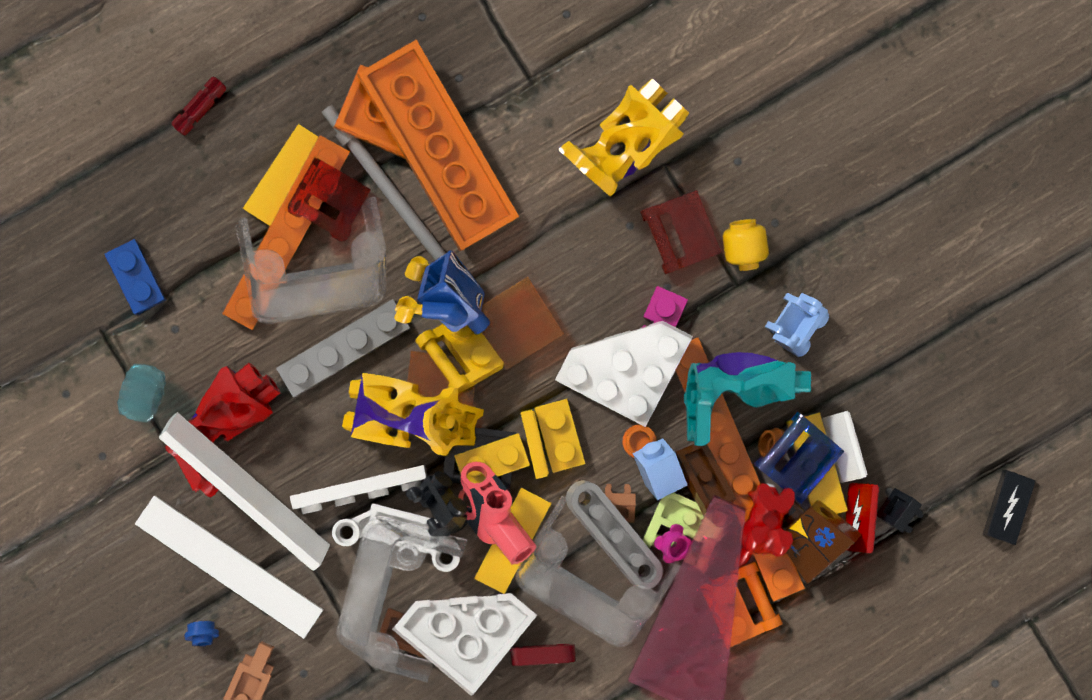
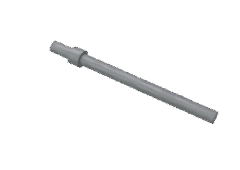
M330 105L322 111V114L330 125L334 127L339 113L333 105ZM333 128L337 132L335 137L343 147L347 146L432 258L437 260L446 254L360 140Z

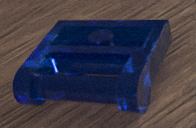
M797 412L791 419L793 423L764 458L760 457L754 466L783 490L791 488L795 493V500L802 504L844 453V450L807 418ZM805 431L809 437L782 470L778 472L774 468L802 432Z

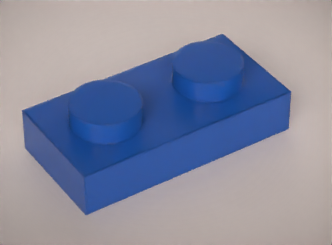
M136 239L104 254L134 315H138L166 301Z

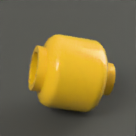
M755 219L731 222L729 224L730 228L723 233L726 261L732 265H739L740 271L759 268V262L765 260L769 255L765 227L757 224Z

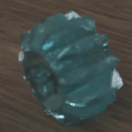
M135 363L131 366L130 370L126 372V377L119 391L120 395L117 401L119 414L126 416L127 419L139 422H149L153 419L164 395V387L166 385L165 373L151 365Z

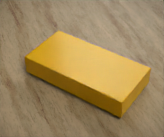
M532 410L521 412L535 477L536 479L548 477L549 473L535 412Z

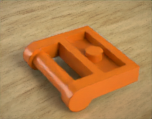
M756 561L745 564L740 568H736L699 585L727 649L783 624L780 615L775 614L757 574L759 568ZM741 578H745L763 620L758 623H753L735 581Z

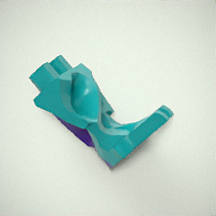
M744 352L717 355L709 363H692L689 368L684 394L687 412V441H694L695 446H704L710 442L712 409L714 403L723 392L735 393L745 404L755 408L777 401L795 399V394L811 392V371H795L796 364L786 363L768 356Z

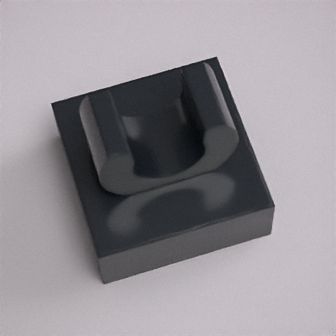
M894 488L877 512V517L902 533L903 531L911 533L913 529L908 524L915 515L919 518L923 517V512L920 510L922 504L913 497Z

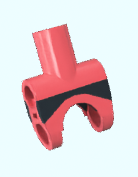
M472 462L467 464L461 472L463 489L458 495V498L462 500L465 496H468L472 508L468 507L466 512L467 523L483 542L496 544L511 565L521 563L535 551L536 544L511 513L512 496L485 463ZM479 471L485 475L486 479L481 483H473L466 476L469 472Z

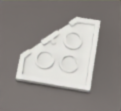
M664 321L649 324L647 327L609 336L594 343L576 346L569 351L555 380L646 427L693 336Z
M511 593L434 601L423 600L415 601L392 630L472 696L537 615Z

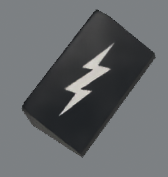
M1002 470L982 535L1016 545L1036 480L1009 470Z

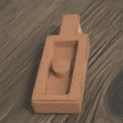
M262 641L259 643L254 657L245 655L243 661L237 667L223 700H262L272 678L274 666L268 664L274 646Z

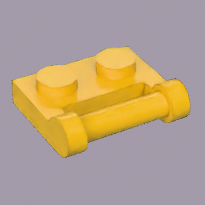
M441 324L432 330L424 331L415 340L421 350L427 351L448 380V388L458 389V394L502 370L504 362L482 332L476 335L467 325L457 332H451L444 324ZM438 342H444L466 372L465 375L459 374L438 345Z

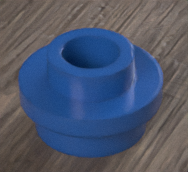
M198 621L188 624V632L184 634L186 641H192V646H207L213 644L214 638L219 637V630L215 629L213 621Z

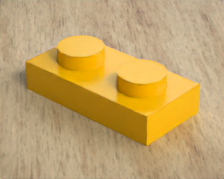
M563 399L535 407L552 473L584 465L585 460L568 400Z
M519 433L454 455L460 474L463 467L472 462L485 463L497 477L530 466ZM479 471L469 472L466 476L473 483H481L486 479L485 475Z

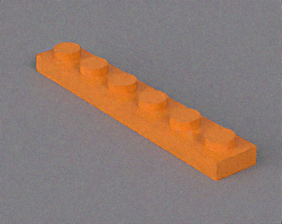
M319 135L223 310V315L253 330L350 151Z

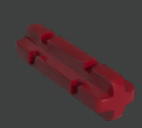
M211 77L204 85L206 88L203 91L200 89L184 107L183 110L185 112L182 115L178 114L172 121V126L180 134L187 135L194 127L192 124L195 121L198 123L215 103L213 100L216 97L219 99L226 91V86L218 78Z

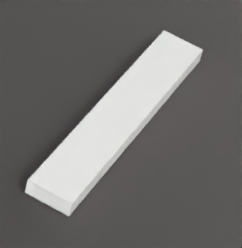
M178 412L169 419L159 436L160 440L311 570L314 571L322 564L330 547L328 542Z
M153 496L135 525L303 639L324 610L157 496Z

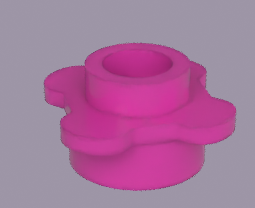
M680 524L672 525L670 531L655 539L654 546L661 550L663 560L666 563L682 560L690 552L692 541L683 534L684 528Z

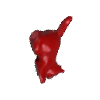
M761 483L755 491L748 492V496L752 499L753 507L747 521L740 529L739 541L741 549L734 562L736 568L745 565L753 553L761 555L772 554L780 557L791 548L793 542L792 533L782 527L784 516L789 512L795 501V493L791 488H785L779 494L774 485Z

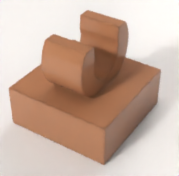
M607 484L604 494L628 523H634L636 494H631L630 485L625 484L624 493H612L611 484Z

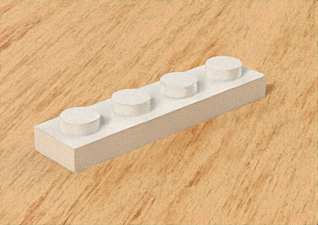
M425 465L292 495L290 500L292 509L301 508L302 514L322 510L321 503L335 501V506L337 507L355 503V495L368 493L369 499L389 495L388 488L401 485L402 491H407L411 487L419 486L421 480H425L428 475Z

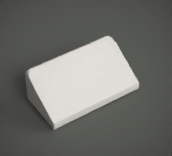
M845 411L823 417L822 422L839 482L844 483L867 477V470L850 412Z

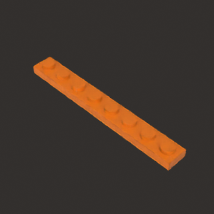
M699 337L690 341L675 370L684 394L691 364L709 363ZM721 394L712 409L710 442L707 445L736 497V500L731 505L742 527L753 507L751 497L748 496V492L755 491L760 481L724 396ZM787 553L780 557L772 554H752L773 602L805 589L796 566Z

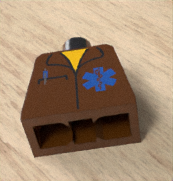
M819 500L806 511L794 501L791 509L784 516V519L789 524L785 530L792 533L793 537L791 548L786 553L807 584L862 535Z

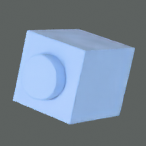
M663 438L650 442L642 449L633 453L644 484L657 501L687 486L676 453Z

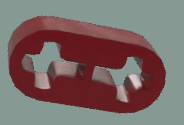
M575 644L511 647L510 649L512 666L570 663L576 661Z

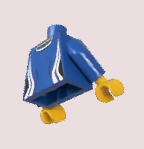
M452 250L431 264H428V261L421 256L411 259L406 268L405 276L413 281L422 280L417 298L421 304H417L409 296L400 298L395 307L396 314L394 318L397 322L410 323L413 315L418 314L422 315L421 318L439 320L451 332H457L467 325L476 335L483 332L489 326L490 320L481 311L485 293Z

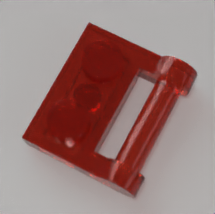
M314 157L288 204V212L297 218L304 217L330 232L332 238L339 242H344L350 236L351 225L371 189ZM311 195L341 211L337 219L335 220L310 206L309 199Z
M697 190L640 212L643 221H647L663 260L664 264L661 267L664 275L721 254L720 247ZM669 213L685 254L684 257L676 259L660 216Z

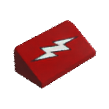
M850 483L848 486V511H846L845 521L862 535L846 551L873 552L879 496L878 485Z

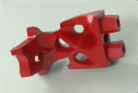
M251 363L246 364L237 372L225 366L218 372L212 385L203 396L196 413L188 422L212 443L221 434L224 440L228 442L248 428L266 420L273 413L269 402L281 392L270 376L266 374L262 377L258 369ZM165 446L166 451L178 462L193 491L201 490L210 498L218 492V489L169 446Z

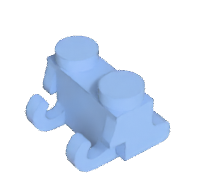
M786 293L783 300L788 304L776 322L768 321L765 328L774 334L772 338L777 344L795 356L802 357L810 349L809 339L815 330L822 328L828 322L829 313L822 306L823 304L804 293H801L799 297Z

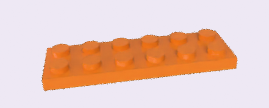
M417 40L357 73L363 87L459 251L464 250L519 217Z

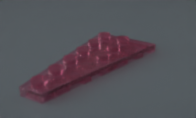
M713 494L629 674V682L669 700H724L745 508Z

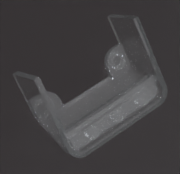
M376 196L369 197L362 205L367 232L358 235L352 242L351 256L353 263L286 274L283 259L277 252L269 249L253 251L247 217L239 219L236 225L237 237L251 311L258 321L272 324L376 305L384 298L387 288L386 246Z
M561 495L534 540L536 544L535 551L522 561L517 568L516 582L524 592L616 647L627 646L634 641L654 613L681 566L674 562L671 563L655 591L644 585H634L625 591L619 602L560 566L567 555L568 545L565 538L553 530L551 526L566 503V496Z
M383 516L374 517L369 520L362 532L336 630L337 639L340 644L374 668L428 682L434 665L432 662L400 653L399 645L392 636L376 631L393 567L406 571L417 569L424 562L428 549L462 557L467 539L452 535L430 536L427 528Z

